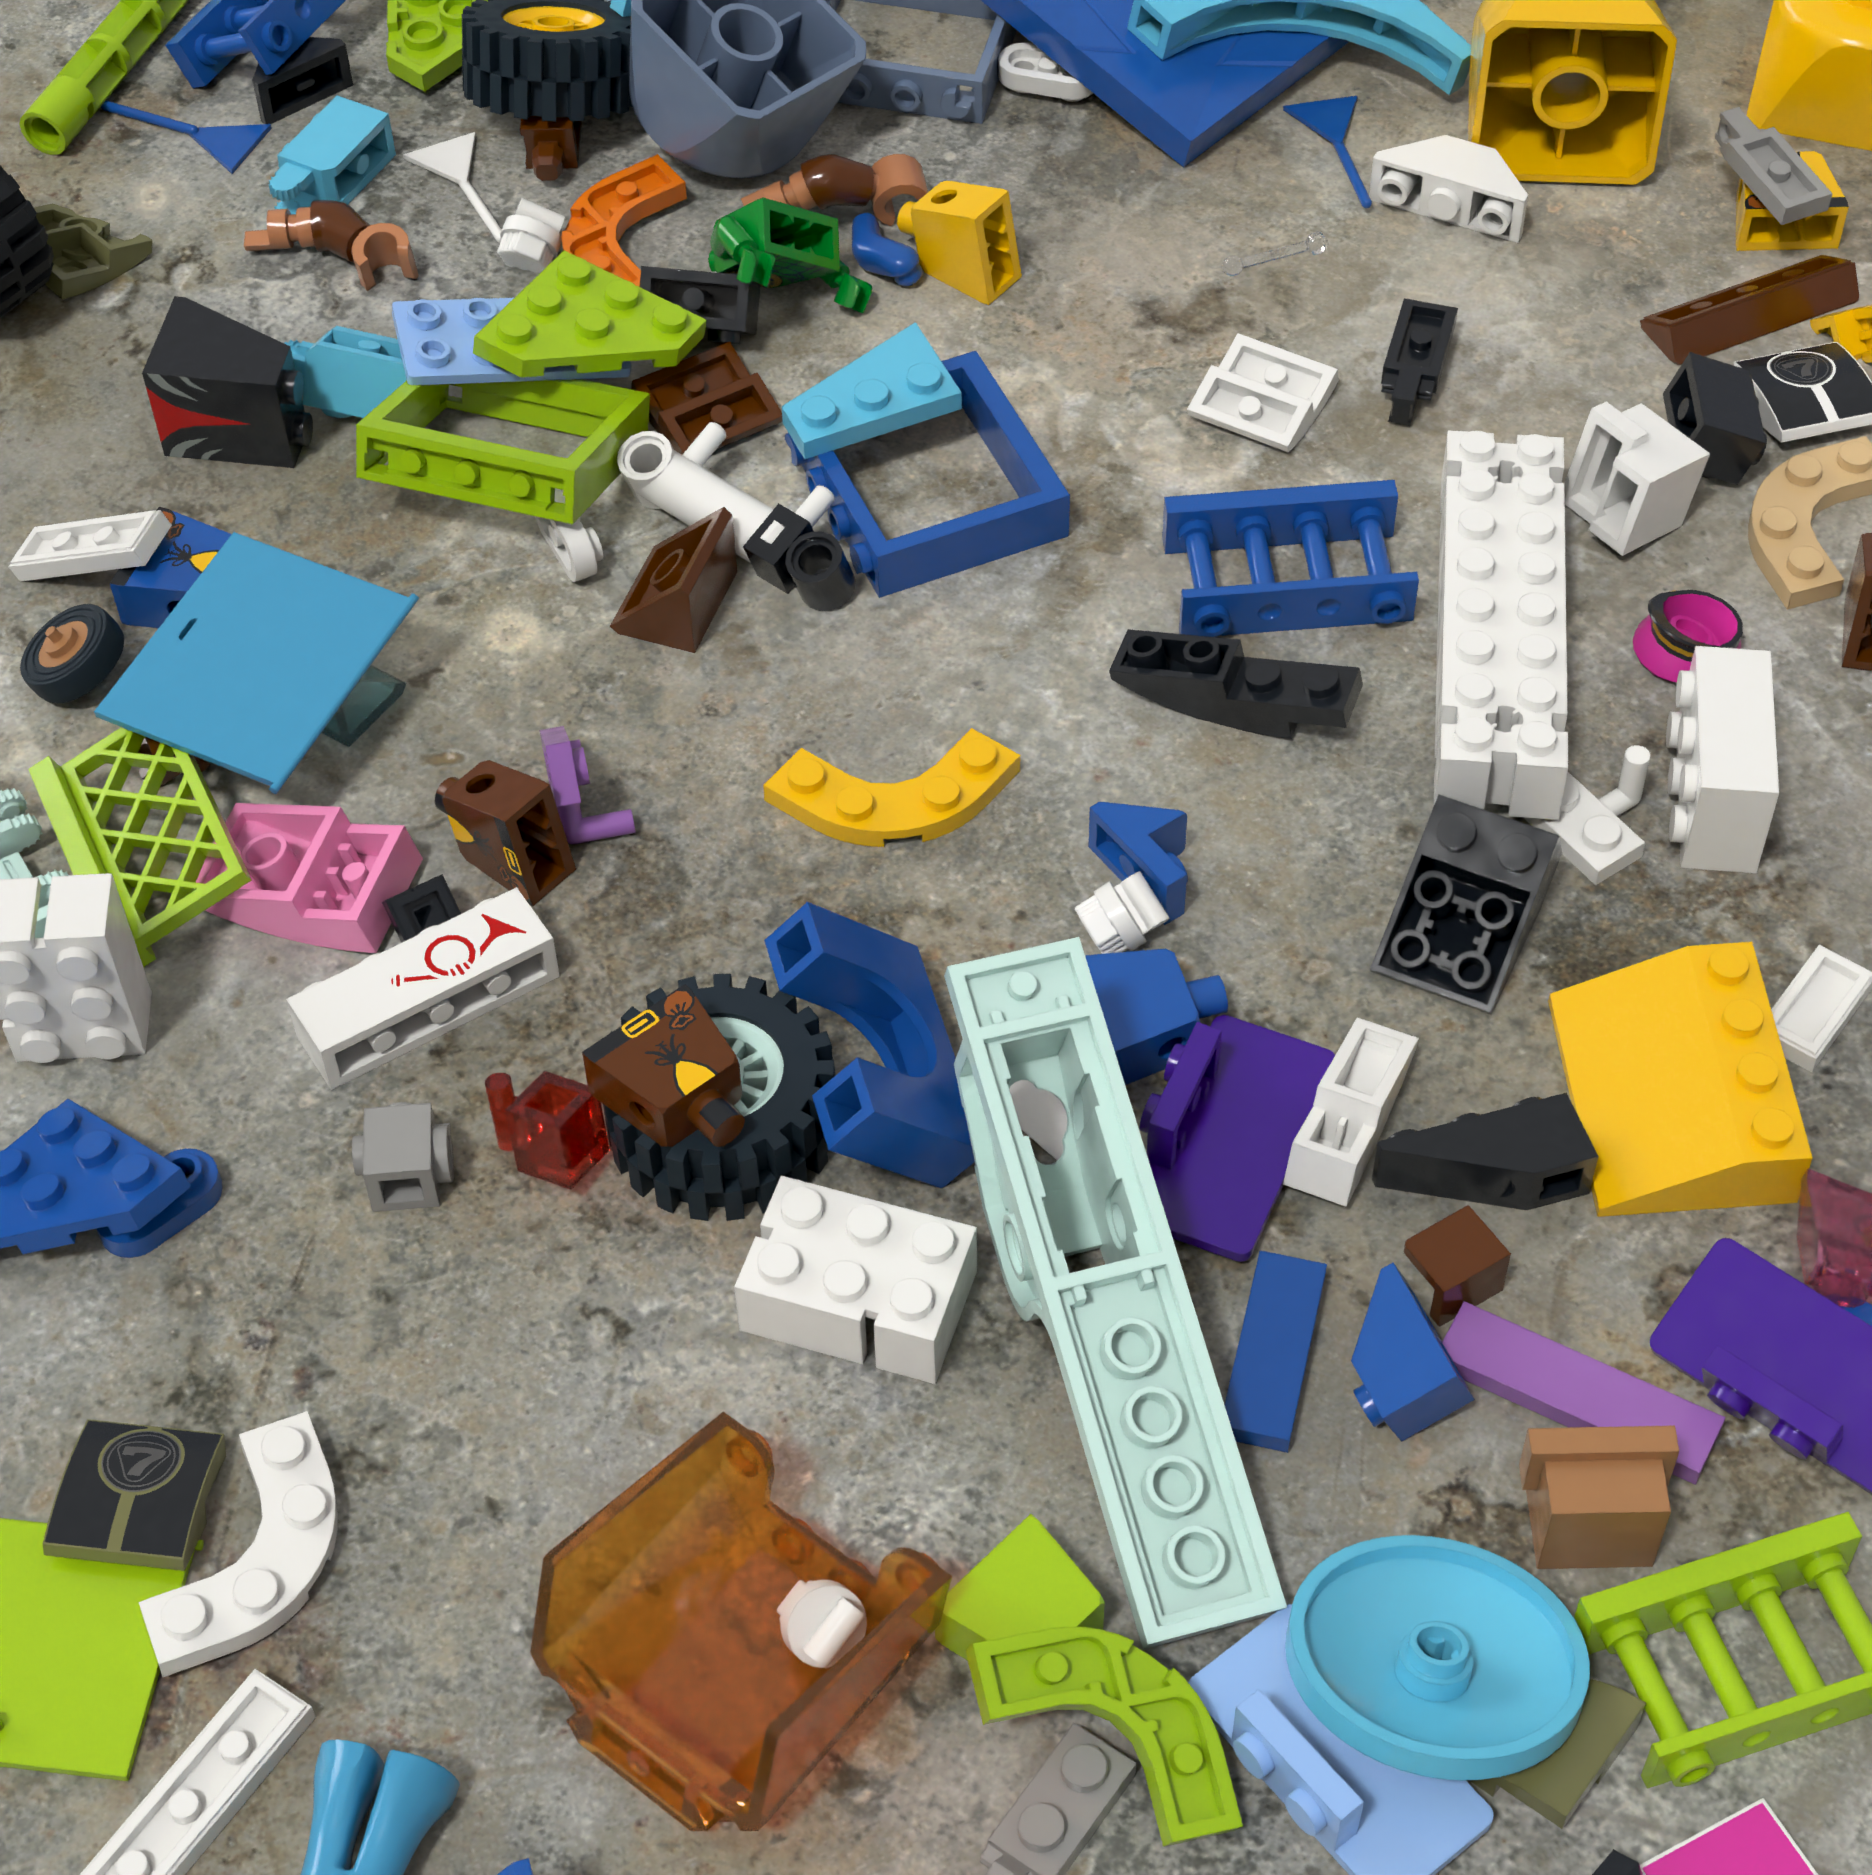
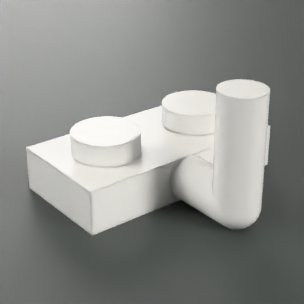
M1639 745L1627 748L1618 787L1599 799L1567 772L1559 820L1524 818L1533 827L1559 835L1562 854L1595 885L1643 856L1645 842L1617 816L1634 807L1641 800L1650 760L1649 751Z

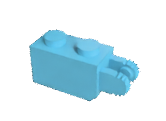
M336 95L277 155L279 169L275 172V176L269 180V189L272 197L277 198V200L280 199L281 202H277V206H274V208L289 209L292 215L296 214L297 208L311 207L312 201L334 200L349 204L396 155L389 113Z
M335 326L315 344L305 341L299 343L298 340H290L288 343H284L291 347L295 369L303 374V405L320 408L324 414L331 417L347 418L356 416L364 418L407 380L398 339Z

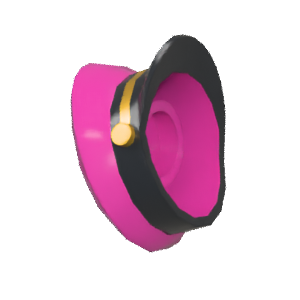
M1692 589L1673 590L1660 593L1649 601V615L1639 623L1633 636V649L1640 663L1653 676L1677 683L1679 671L1690 670L1695 646L1741 649L1743 622L1737 611L1730 604L1713 594Z

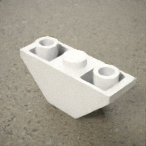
M1442 135L1378 151L1373 158L1369 191L1371 201L1519 243L1523 232L1528 194L1496 149L1452 136Z

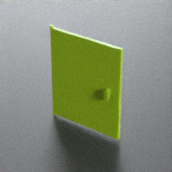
M0 1518V1767L129 1781L160 1674V1668L139 1602L185 1586L194 1552L185 1571L46 1556L43 1552V1540L48 1523ZM203 1540L198 1541L195 1550L202 1551Z

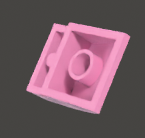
M235 803L225 824L252 881L205 911L250 929L292 941L345 951L377 953L392 923L382 902L408 890L423 858L404 825L350 823L343 809L336 806ZM206 857L196 883L206 884L226 871L228 868L224 860Z

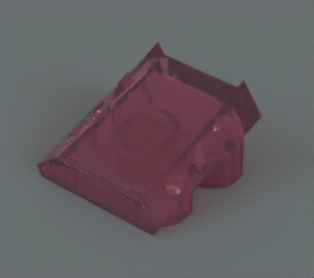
M1808 1168L1801 1178L1797 1224V1243L1805 1284L1812 1285L1813 1290L1839 1306L1856 1307L1862 1305L1868 1299V1296L1872 1297V1194Z

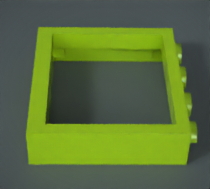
M584 379L409 385L406 380L356 424V478L574 524L621 474L617 457L622 444L632 435L648 431L650 393ZM449 385L462 387V398L450 396ZM447 407L587 438L568 458L426 429L425 427ZM555 488L563 490L565 504L555 502Z

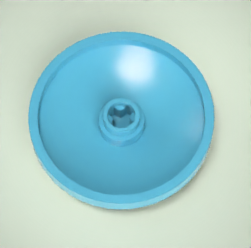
M1419 1535L1380 1537L1356 1543L1330 1555L1319 1563L1300 1585L1294 1597L1286 1631V1660L1291 1678L1301 1698L1316 1718L1334 1735L1362 1754L1401 1771L1425 1777L1460 1781L1484 1780L1514 1774L1536 1765L1559 1749L1571 1735L1580 1717L1588 1690L1590 1661L1587 1646L1574 1617L1561 1600L1539 1579L1513 1562L1488 1550L1451 1539Z

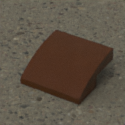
M730 341L682 360L677 366L662 368L637 378L631 383L632 390L650 393V424L657 433L663 434L670 441L675 451L682 455L709 422L719 424L726 431L727 437L718 448L783 422L782 412L758 372L752 375L749 374Z

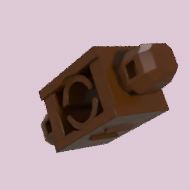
M531 116L528 120L521 119L520 134L524 136L526 169H533L534 174L541 181H555L563 173V169L578 168L582 121H570L568 117H556V122L542 121V117Z

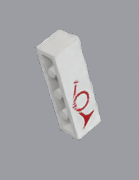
M516 887L495 898L486 899L473 909L440 925L428 927L417 936L382 953L370 955L361 963L324 981L312 983L303 991L286 1000L298 1040L329 1088L333 1090L560 977L553 937Z

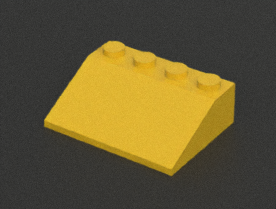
M1753 942L1686 946L1550 993L1548 1003L1571 1103L1599 1156L1591 1185L1597 1217L1798 1203L1813 1157Z

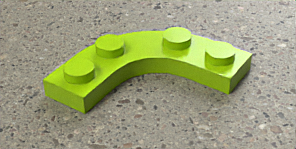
M1056 1627L973 1643L965 1649L983 1725L1052 1710H1084L1110 1721L1132 1743L1143 1767L1163 1847L1232 1832L1243 1827L1223 1747L1208 1710L1187 1680L1174 1667L1168 1670L1151 1655L1132 1645L1134 1640L1102 1629Z

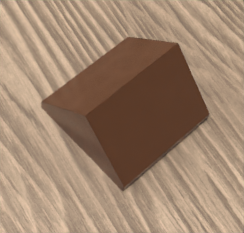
M722 507L653 546L610 627L620 635L695 653L737 574L732 513L725 507Z

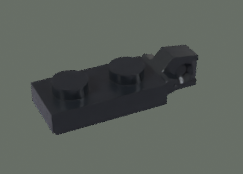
M1404 298L1382 372L1381 392L1392 394V408L1388 422L1411 426L1417 400L1431 401L1433 393L1436 394L1455 329L1458 308Z

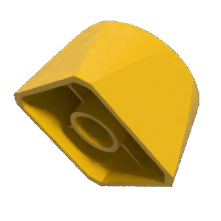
M1483 0L1474 18L1471 39L1468 141L1496 149L1518 181L1636 185L1654 172L1677 45L1676 35L1655 0Z
M1773 0L1747 110V117L1758 129L1775 127L1780 134L1872 151V0Z

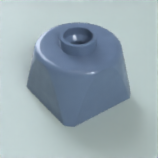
M631 0L629 91L635 115L646 133L664 151L680 162L705 173L729 178H752L774 172L789 163L816 133L866 59V41L825 0Z

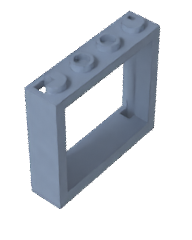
M841 0L825 1L836 11ZM855 0L995 20L975 74L865 59L837 103L983 124L999 81L998 56L1005 47L1012 45L1017 32L1014 27L981 0ZM960 85L972 87V90H960Z

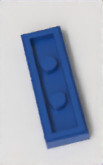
M1259 1251L1225 1400V1408L1236 1442L1288 1453L1326 1277L1327 1264Z

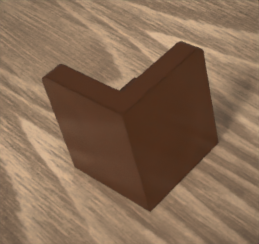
M1469 1205L1407 1239L1404 1246V1254L1434 1288L1429 1316L1439 1327L1455 1319L1464 1301L1477 1306L1503 1291L1511 1253Z

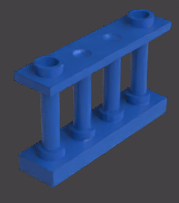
M211 0L165 46L192 88L206 86L236 55L252 52L266 75L273 74L345 0Z
M1395 480L1164 497L1162 529L1165 554L1187 553L1194 589L1181 590L1179 634L1216 637L1413 621L1419 584L1417 572L1392 573L1384 538L1393 537L1398 503ZM1360 540L1368 575L1334 578L1326 542ZM1303 544L1310 580L1276 582L1268 547ZM1245 548L1252 584L1217 587L1211 551Z

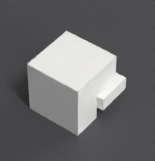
M1606 401L1591 408L1564 482L1565 505L1590 523V532L1623 556L1682 526L1710 453L1642 403L1620 412Z

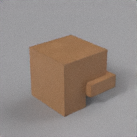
M1675 1425L1528 1428L1519 1468L1522 1490H1526L1537 1569L1653 1567L1671 1514L1667 1487L1679 1454Z

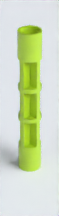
M120 0L21 116L19 125L26 140L43 153L50 155L61 154L189 0Z

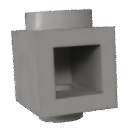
M397 1102L385 1107L364 1108L363 1135L353 1136L352 1159L355 1175H363L373 1212L439 1207L440 1183L453 1182L454 1155L450 1123H435L431 1103L412 1104Z

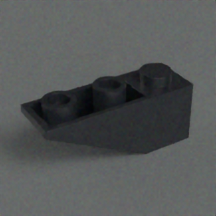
M1567 1093L1543 1099L1540 1097H1529L1517 1102L1512 1107L1481 1115L1478 1113L1464 1114L1455 1118L1450 1123L1420 1131L1406 1129L1396 1132L1387 1139L1377 1142L1372 1181L1375 1187L1520 1210H1531L1589 1194L1599 1156Z

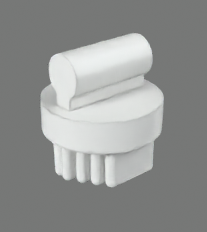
M521 198L515 214L508 216L500 233L502 240L497 254L500 255L505 265L509 267L541 273L558 255L562 244V237L559 232L565 216L525 198Z
M1141 871L1129 876L1115 887H1113L1110 881L1093 891L1095 895L1075 907V911L1102 954L1124 952L1128 949L1130 951L1135 950L1147 942L1144 936L1146 933L1170 919Z
M799 1580L777 1608V1613L780 1615V1629L784 1643L795 1656L810 1666L826 1669L839 1665L858 1650L864 1639L867 1618L863 1604L853 1592L838 1582L832 1580H809L805 1583L803 1580Z

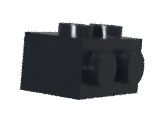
M641 266L640 287L706 319L705 331H708V341L721 343L730 341L731 344H740L741 334H757L760 283L751 281L750 284L743 283L736 279L737 274Z
M1690 352L1663 392L1668 423L1710 453L1701 477L1707 479L1716 478L1738 485L1749 467L1756 465L1761 460L1767 444V436L1763 431L1759 413V400L1755 395L1751 372Z

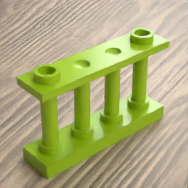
M1849 1512L1782 1532L1579 1599L1574 1619L1582 1632L1588 1655L1605 1649L1610 1654L1618 1655L1639 1699L1646 1702L1644 1709L1660 1739L1659 1742L1651 1745L1641 1773L1647 1789L1672 1781L1676 1787L1688 1786L1709 1776L1717 1765L1872 1714V1623L1845 1576L1849 1571V1566L1862 1538ZM1804 1584H1808L1812 1589H1819L1864 1672L1863 1674L1827 1686L1825 1685L1779 1599L1783 1591ZM1740 1605L1744 1610H1752L1797 1696L1761 1708L1756 1706L1712 1621L1716 1613ZM1672 1627L1677 1632H1685L1729 1717L1728 1719L1689 1731L1644 1642L1648 1635Z

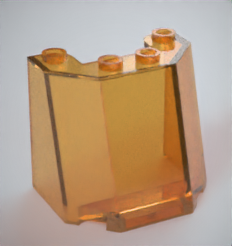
M724 1411L545 1555L542 1563L530 1654L542 1676L555 1680L566 1691L576 1710L566 1721L578 1743L690 1831H708L717 1822H735L740 1831H759L940 1625L952 1575L940 1568L927 1554L907 1547H898L883 1558L877 1579L862 1563L844 1555L814 1533L811 1527L803 1520L792 1517L770 1501L775 1468L769 1444L759 1433L747 1429ZM799 1580H803L805 1583L809 1580H832L838 1582L853 1592L865 1609L867 1626L864 1638L832 1667L826 1669L818 1668L802 1662L788 1649L782 1638L779 1621L780 1615L777 1613V1608Z

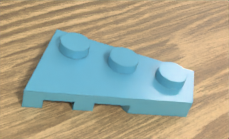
M915 322L783 405L782 420L803 458L808 459L961 410L962 392Z

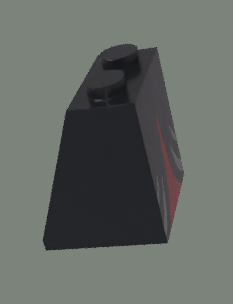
M174 296L142 372L164 456L295 468L302 447L309 446L311 442L313 419L312 415L304 410L302 401L304 392L303 374L295 369L291 347L186 297Z

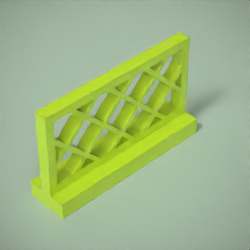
M121 727L62 766H59L50 756H47L28 770L73 875L113 874L143 967L156 960L151 947L153 943L252 881L195 757L163 743L159 744L155 755L138 753L146 737ZM105 763L113 764L103 789L87 786L84 779L85 776ZM131 767L149 769L139 793L121 791ZM167 771L184 773L175 797L157 795ZM115 804L133 806L122 831L106 829V824ZM150 809L168 811L158 836L140 834ZM186 813L203 815L204 817L194 841L176 839ZM134 847L152 849L141 875L125 873V867ZM170 852L188 854L178 880L160 878ZM206 857L224 860L228 868L226 871L206 884L196 883ZM153 891L172 893L165 910L147 921L144 912Z

